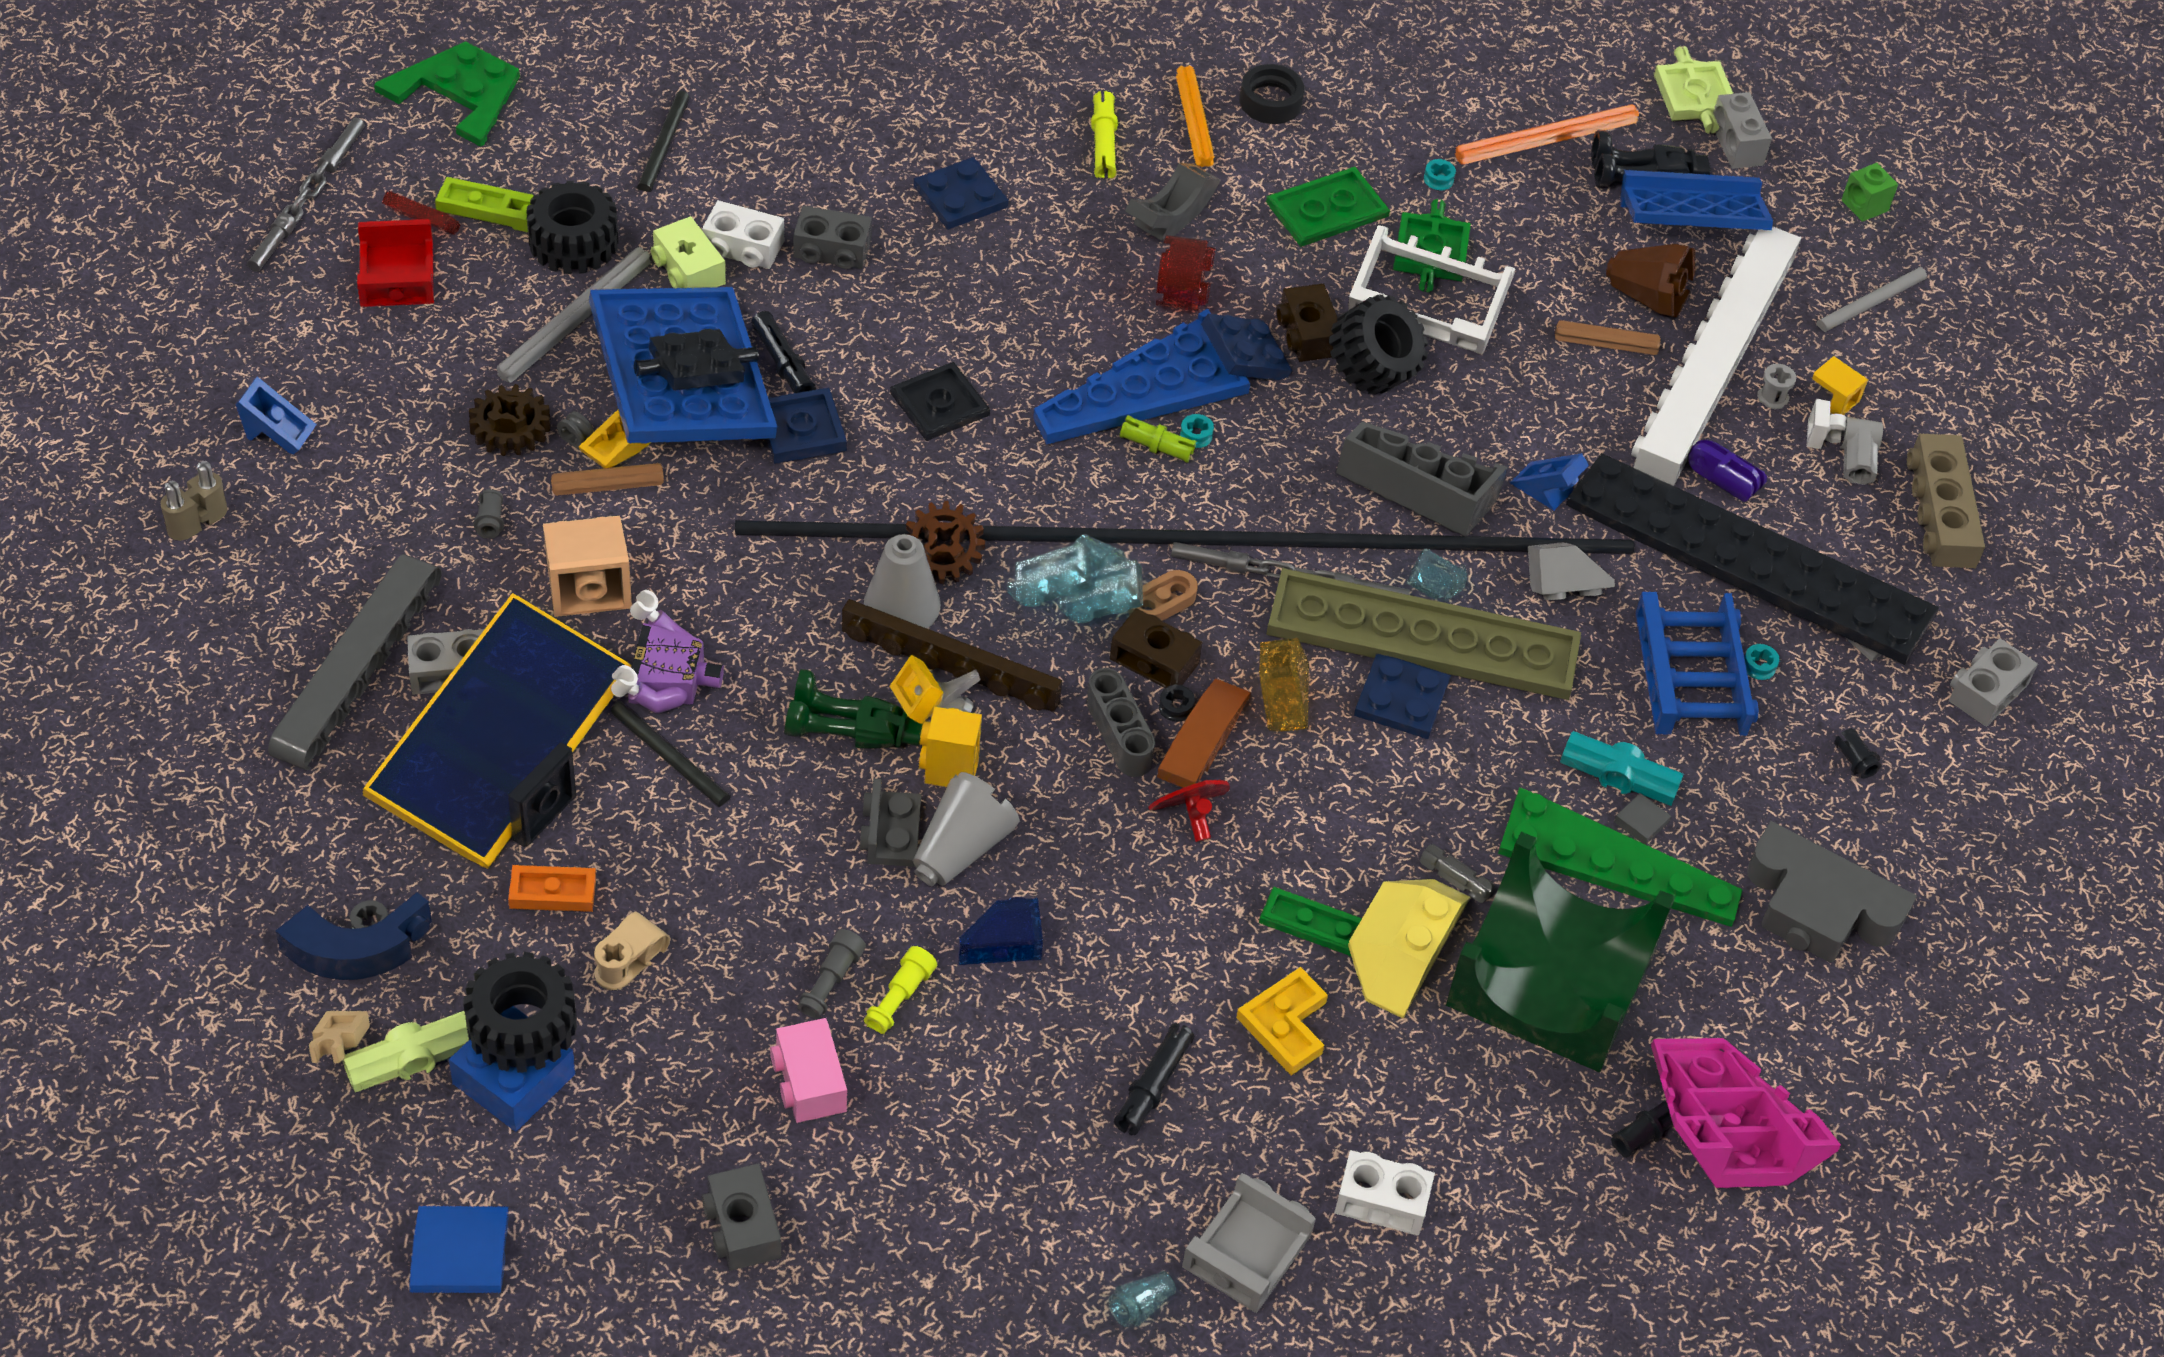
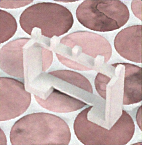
M1378 225L1350 293L1349 310L1369 297L1381 294L1366 289L1381 250L1498 287L1483 326L1456 317L1452 325L1416 313L1418 316L1416 319L1419 324H1423L1425 329L1423 331L1424 336L1483 354L1513 279L1515 268L1506 266L1503 273L1483 269L1485 258L1478 257L1474 266L1449 258L1452 250L1450 247L1444 246L1441 255L1417 248L1418 237L1411 235L1408 244H1404L1388 238L1389 228Z

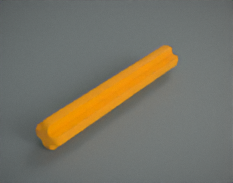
M1181 65L1177 68L1176 79L1195 163L1198 167L1212 166L1215 156L1195 70L1190 65L1186 67Z

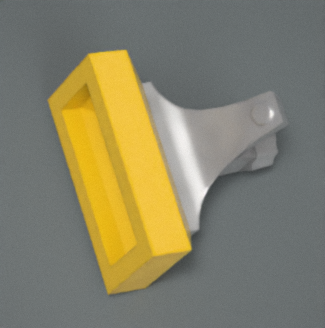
M911 655L890 684V688L907 716L922 724L932 716L934 706L946 709L956 708L971 713L973 702L967 697L961 696V694L979 682L980 677L979 673L973 670L949 682L940 683L935 680L924 661Z

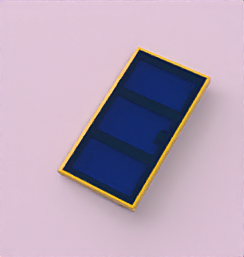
M512 593L365 785L363 796L461 856L488 869L512 837L508 795L560 742L572 748L573 753L614 696L611 686L616 680L612 678V674L619 666L626 665L631 667V665Z

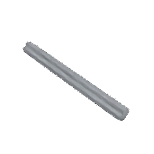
M636 247L497 366V375L509 383L517 379L592 314L589 303L590 290L621 289L650 264V254L648 251H644L641 247Z

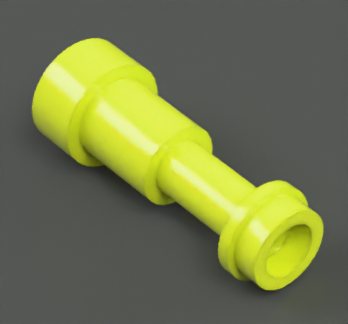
M911 946L900 961L901 968L888 985L890 990L878 1007L871 1006L867 1010L864 1022L869 1028L881 1034H885L888 1029H891L894 1025L892 1015L901 1002L908 1000L921 981H927L936 969V959L921 947Z

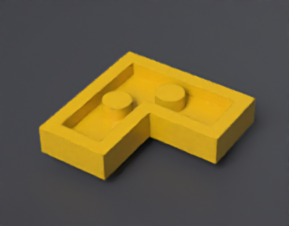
M1299 967L1240 1007L1236 1018L1292 1076L1323 1054L1325 1045L1310 1031L1302 1020L1325 1005L1328 994Z

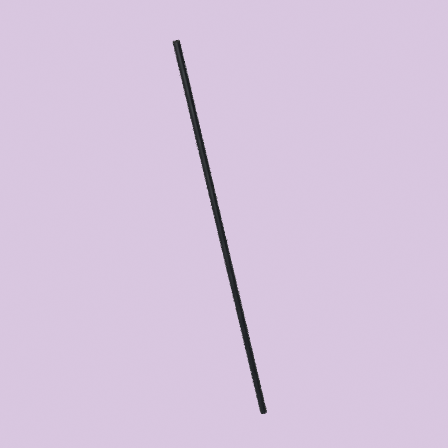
M735 520V535L891 539L897 535L910 534L906 530V524ZM983 526V535L979 537V539L985 541L1172 545L1174 542L1187 545L1500 552H1528V546L1564 542L1577 546L1584 553H1634V540L1465 537ZM923 532L920 534L919 539H926ZM968 535L964 536V540H969Z

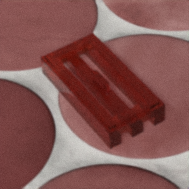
M386 191L382 200V204L393 209V211L416 220L429 219L431 226L453 235L457 233L461 226L459 221L450 215L391 191Z

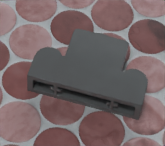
M1770 821L1756 844L1747 868L1748 877L1756 886L1766 890L1777 889L1769 902L1761 922L1762 927L1784 938L1786 943L1793 949L1807 950L1828 962L1835 961L1853 929H1856L1861 939L1870 945L1884 947L1891 944L1906 921L1917 898V895L1772 821Z

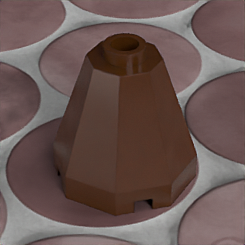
M1668 244L1618 251L1616 257L1610 258L1606 276L1610 278L1611 286L1657 313L1678 318L1691 291L1685 289L1687 281H1693L1695 275V249L1679 244Z

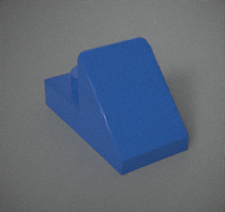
M259 377L254 378L236 403L247 439L253 440L263 432L293 455L300 450L317 425Z
M1582 453L1533 461L1510 484L1554 511L1574 490L1572 486L1579 481L1578 476L1589 465Z

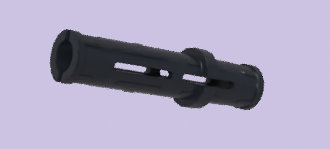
M769 311L757 313L751 320L752 327L756 330L776 363V371L779 377L787 381L793 393L816 390L815 383L810 379L805 370L804 360L800 355L794 353L786 337L775 322L772 313Z
M1173 1023L1169 1027L1168 1033L1140 1079L1133 1081L1128 1089L1130 1091L1128 1093L1129 1097L1113 1121L1121 1132L1126 1133L1131 1124L1132 1127L1129 1130V1135L1138 1134L1150 1110L1155 1109L1160 1104L1162 1090L1189 1045L1194 1041V1033L1187 1026L1183 1025L1179 1034H1177V1031L1180 1028V1023Z

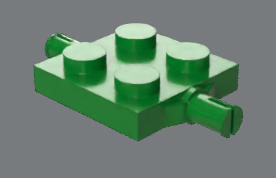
M1438 199L1431 202L1430 214L1402 212L1398 242L1408 244L1411 235L1418 237L1417 248L1441 255L1444 246L1452 248L1449 258L1463 263L1466 262L1471 223L1455 221L1444 216L1446 203L1443 200H1440L1439 209H1437ZM1395 254L1393 270L1421 275L1418 286L1422 292H1424L1426 282V292L1433 290L1435 277L1462 282V275Z

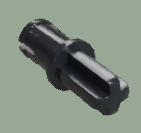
M1665 1100L1650 1111L1643 1110L1639 1112L1635 1121L1612 1134V1145L1623 1157H1630L1634 1152L1652 1140L1655 1142L1661 1140L1663 1132L1673 1126L1667 1101Z

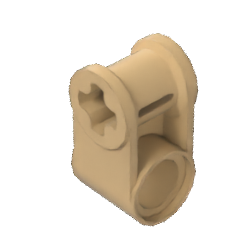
M631 913L595 947L594 958L597 967L595 968L594 976L596 982L607 990H617L628 985L643 969L653 964L650 962L653 957L660 951L664 953L670 944V936L640 913Z

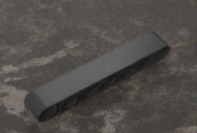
M406 554L399 556L276 727L268 746V753L271 757L299 768L310 770L311 767L308 765L315 755L319 756L331 740V737L328 736L335 726L340 727L352 710L349 708L356 697L360 698L372 680L369 678L376 668L380 670L392 653L389 651L396 640H401L411 626L408 623L415 613L419 614L430 599L428 594L434 585L439 586L442 577L440 567Z

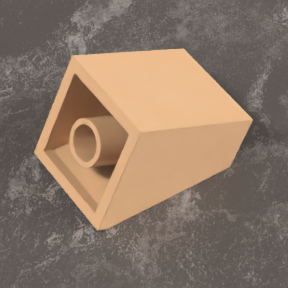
M620 516L543 524L554 617L631 608L629 558Z

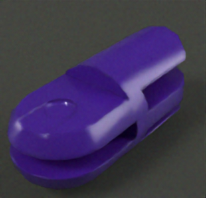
M1705 439L1696 442L1688 454L1690 467L1696 473L1742 502L1748 501L1767 482V475L1764 471L1712 440Z

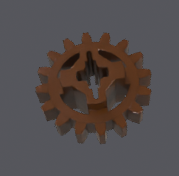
M944 501L942 509H937L933 502L929 503V513L925 514L918 509L915 511L917 523L907 521L906 530L910 533L907 535L919 539L920 534L923 532L925 538L929 541L924 545V550L932 575L938 576L940 584H944L946 576H951L955 582H959L961 571L971 576L973 574L971 562L980 564L982 555L977 551L985 550V540L979 539L983 535L984 528L982 525L973 526L976 521L975 513L965 517L963 515L964 505L959 504L955 511L950 510L949 501ZM965 535H968L970 542L967 553L964 552V548L959 544L964 540ZM940 538L943 542L950 539L951 546L948 547L944 543L937 546V539ZM936 562H949L950 564L940 565L936 564Z

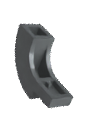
M1179 163L1168 183L1157 195L1150 199H1130L1125 212L1135 217L1134 225L1161 241L1169 240L1201 213L1221 180L1195 164Z

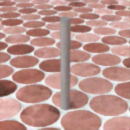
M1918 267L1819 319L1816 325L1824 332H1827L1920 283L1927 278V273L1922 267Z

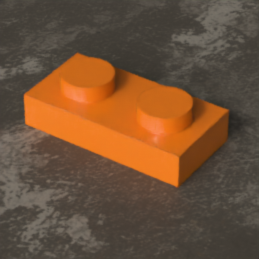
M512 865L508 897L509 909L593 912L596 868Z

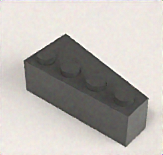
M1361 422L1345 438L1336 471L1337 474L1465 537L1498 500L1508 467L1495 463L1494 468L1477 464L1478 457L1465 453L1462 454L1461 458L1441 453V446L1430 442L1417 445L1409 443L1407 435L1366 422Z

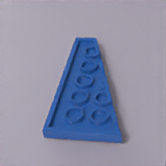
M1207 308L1198 314V319L1188 325L1183 322L1174 327L1173 333L1162 340L1154 339L1112 363V368L1100 375L1096 372L1088 377L1086 383L1075 390L1067 389L1034 408L1033 419L1047 445L1122 426L1126 422L1127 415L1142 421L1248 394L1250 382L1246 376L1228 374L1201 325L1207 314H1211Z

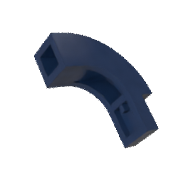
M416 892L386 918L368 927L357 929L338 927L325 920L307 905L275 931L280 952L302 969L330 979L357 980L384 974L411 959L410 940L417 941L427 933L432 919L429 901Z

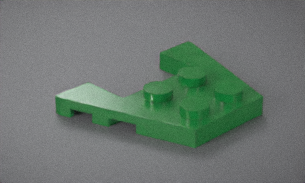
M465 41L377 81L374 84L376 93L400 104L421 85H424L473 110L470 115L456 126V134L482 147L487 140V135L498 119V114L512 93L520 77L519 68Z

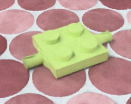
M1679 46L1674 51L1678 62L1669 65H1657L1654 73L1672 121L1700 119L1706 133L1710 134V131L1715 133L1719 129V124L1713 113L1718 95L1733 94L1720 61L1701 62L1692 60L1688 48L1683 46L1682 49Z

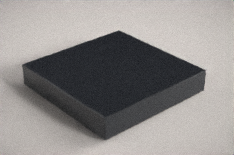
M954 362L890 387V394L926 441L990 416V408Z
M560 742L508 795L513 841L523 847H528L576 797L572 748Z

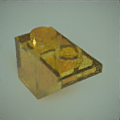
M1292 638L1260 642L1259 677L1268 730L1282 732L1308 729L1309 662L1299 639Z

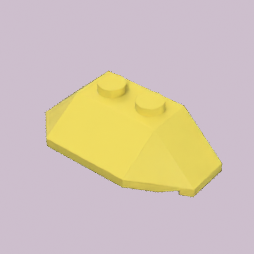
M1435 879L1384 881L1348 943L1365 1001L1404 1018L1470 900V896Z

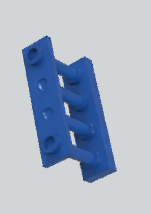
M1642 592L1635 614L1655 733L1671 734L1675 722H1679L1681 718L1737 719L1739 735L1747 736L1751 724L1757 722L1759 709L1757 700L1752 699L1739 634L1741 613L1739 609L1734 607L1732 593H1724L1718 612L1665 611L1664 607H1659L1657 592ZM1665 626L1719 627L1722 642L1670 641V638L1664 635ZM1670 656L1725 657L1728 672H1679L1675 668H1670L1669 659ZM1676 687L1731 688L1733 703L1681 702L1680 698H1675L1674 690Z

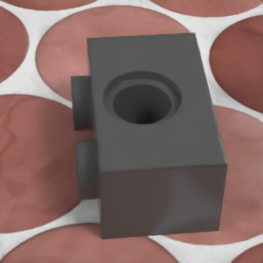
M760 1164L708 1175V1193L701 1196L706 1219L716 1220L718 1231L712 1232V1238L717 1258L726 1257L729 1271L780 1259L781 1237ZM736 1216H746L749 1218L744 1222L731 1220Z

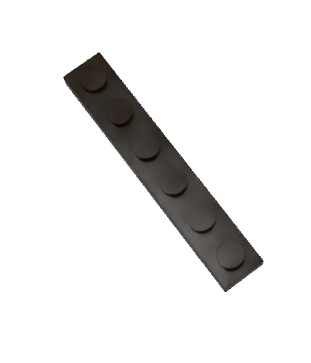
M848 599L842 609V631L857 642L869 641L882 646L887 653L895 656L903 654L910 657L913 655L924 661L928 669L939 668L952 673L955 678L976 670L980 677V681L977 682L978 684L988 687L995 695H1009L1020 699L1034 710L1046 709L1055 712L1060 703L1061 679Z

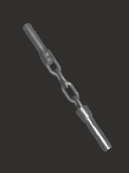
M352 119L332 148L327 149L318 161L319 169L317 172L310 174L300 186V195L294 204L287 205L272 223L271 231L247 262L250 270L259 272L283 238H287L303 216V209L301 207L308 198L316 197L325 186L326 178L322 174L323 171L335 173L338 165L341 164L342 157L365 127L361 119ZM315 178V182L319 183V185L311 193V189L307 186ZM290 210H292L293 215H296L295 218L288 214Z
M1174 542L1171 557L1226 567L1227 571L1242 574L1249 571L1280 578V574L1268 572L1270 569L1269 565L1406 595H1409L1410 589L1356 579L1354 575L1325 570L1312 571L1270 559L1262 561L1249 558V554L1231 550L1230 553ZM1248 564L1259 565V568L1248 566Z

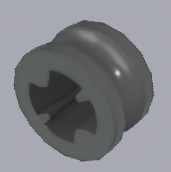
M575 411L569 413L566 419L561 420L557 424V431L560 437L576 449H579V446L594 432L590 422L582 414Z
M372 900L359 903L350 914L352 929L368 927L363 926L361 919L364 917L368 920V915H376L377 922H380L388 916L387 908L382 903Z

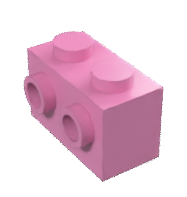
M827 1018L777 1028L776 1046L770 1047L771 1060L774 1071H782L785 1082L780 1083L782 1101L785 1108L792 1107L796 1123L847 1112V1087Z

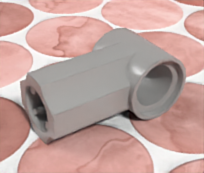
M1846 416V429L1841 430V436H1844L1842 446H1840V449H1844L1843 478L1847 479L1850 483L1862 485L1873 483L1877 476L1878 451L1883 436V423Z

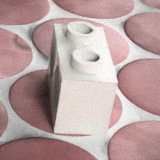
M717 200L702 231L722 258L726 257L741 261L746 266L752 268L759 266L770 269L784 243V218Z
M1350 1150L1334 1213L1419 1236L1435 1173L1424 1170L1416 1164H1401L1382 1159L1377 1154L1371 1152L1359 1153ZM1356 1182H1366L1372 1187H1361ZM1398 1193H1407L1414 1199L1403 1198Z

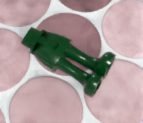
M801 669L796 683L794 700L792 699L789 704L784 734L792 737H799L806 733L840 735L854 738L855 748L871 749L892 746L900 748L902 743L919 746L923 723L920 724L907 716L905 711L903 712L901 707L882 699L865 696L863 700H853L826 695L818 690L814 673L810 670ZM817 714L834 715L849 719L829 718Z

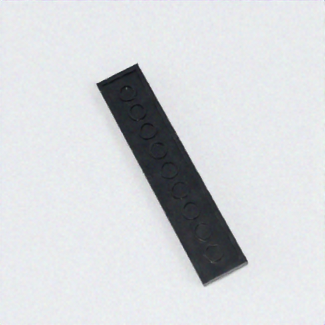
M1603 453L1599 455L1567 498L1566 505L1627 537L1903 665H1906L1936 618L1939 609L1936 605Z

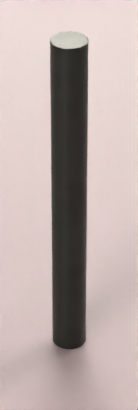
M678 91L638 183V190L650 192L689 101V94L685 91Z
M622 701L614 704L611 714L714 804L721 807L730 800V795Z

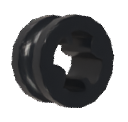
M1171 685L1163 689L1160 694L1159 703L1161 715L1170 721H1185L1194 707L1195 697L1193 692L1182 685ZM1174 699L1182 700L1180 708L1172 707Z

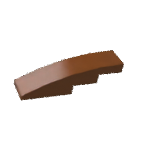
M1215 678L1203 693L1175 737L1158 768L1157 778L1182 788L1199 783L1204 772H1208L1218 751L1222 750L1251 692Z

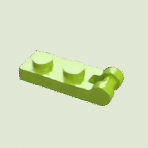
M446 177L435 199L436 211L511 226L514 230L528 232L526 211L527 206L531 205L530 200L534 195Z

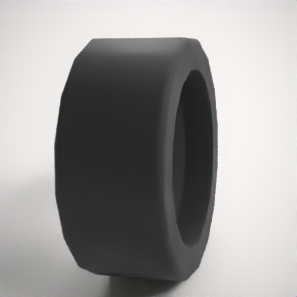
M1276 64L1259 65L1250 69L1243 76L1239 102L1242 110L1256 121L1267 124L1286 123L1295 119L1301 112L1305 86L1302 78L1295 71L1285 66ZM1266 86L1277 87L1286 91L1291 97L1281 101L1265 100L1257 96L1253 90Z

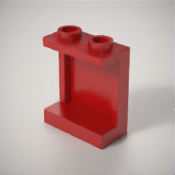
M429 219L359 222L360 274H357V287L360 307L434 304V260L431 221Z

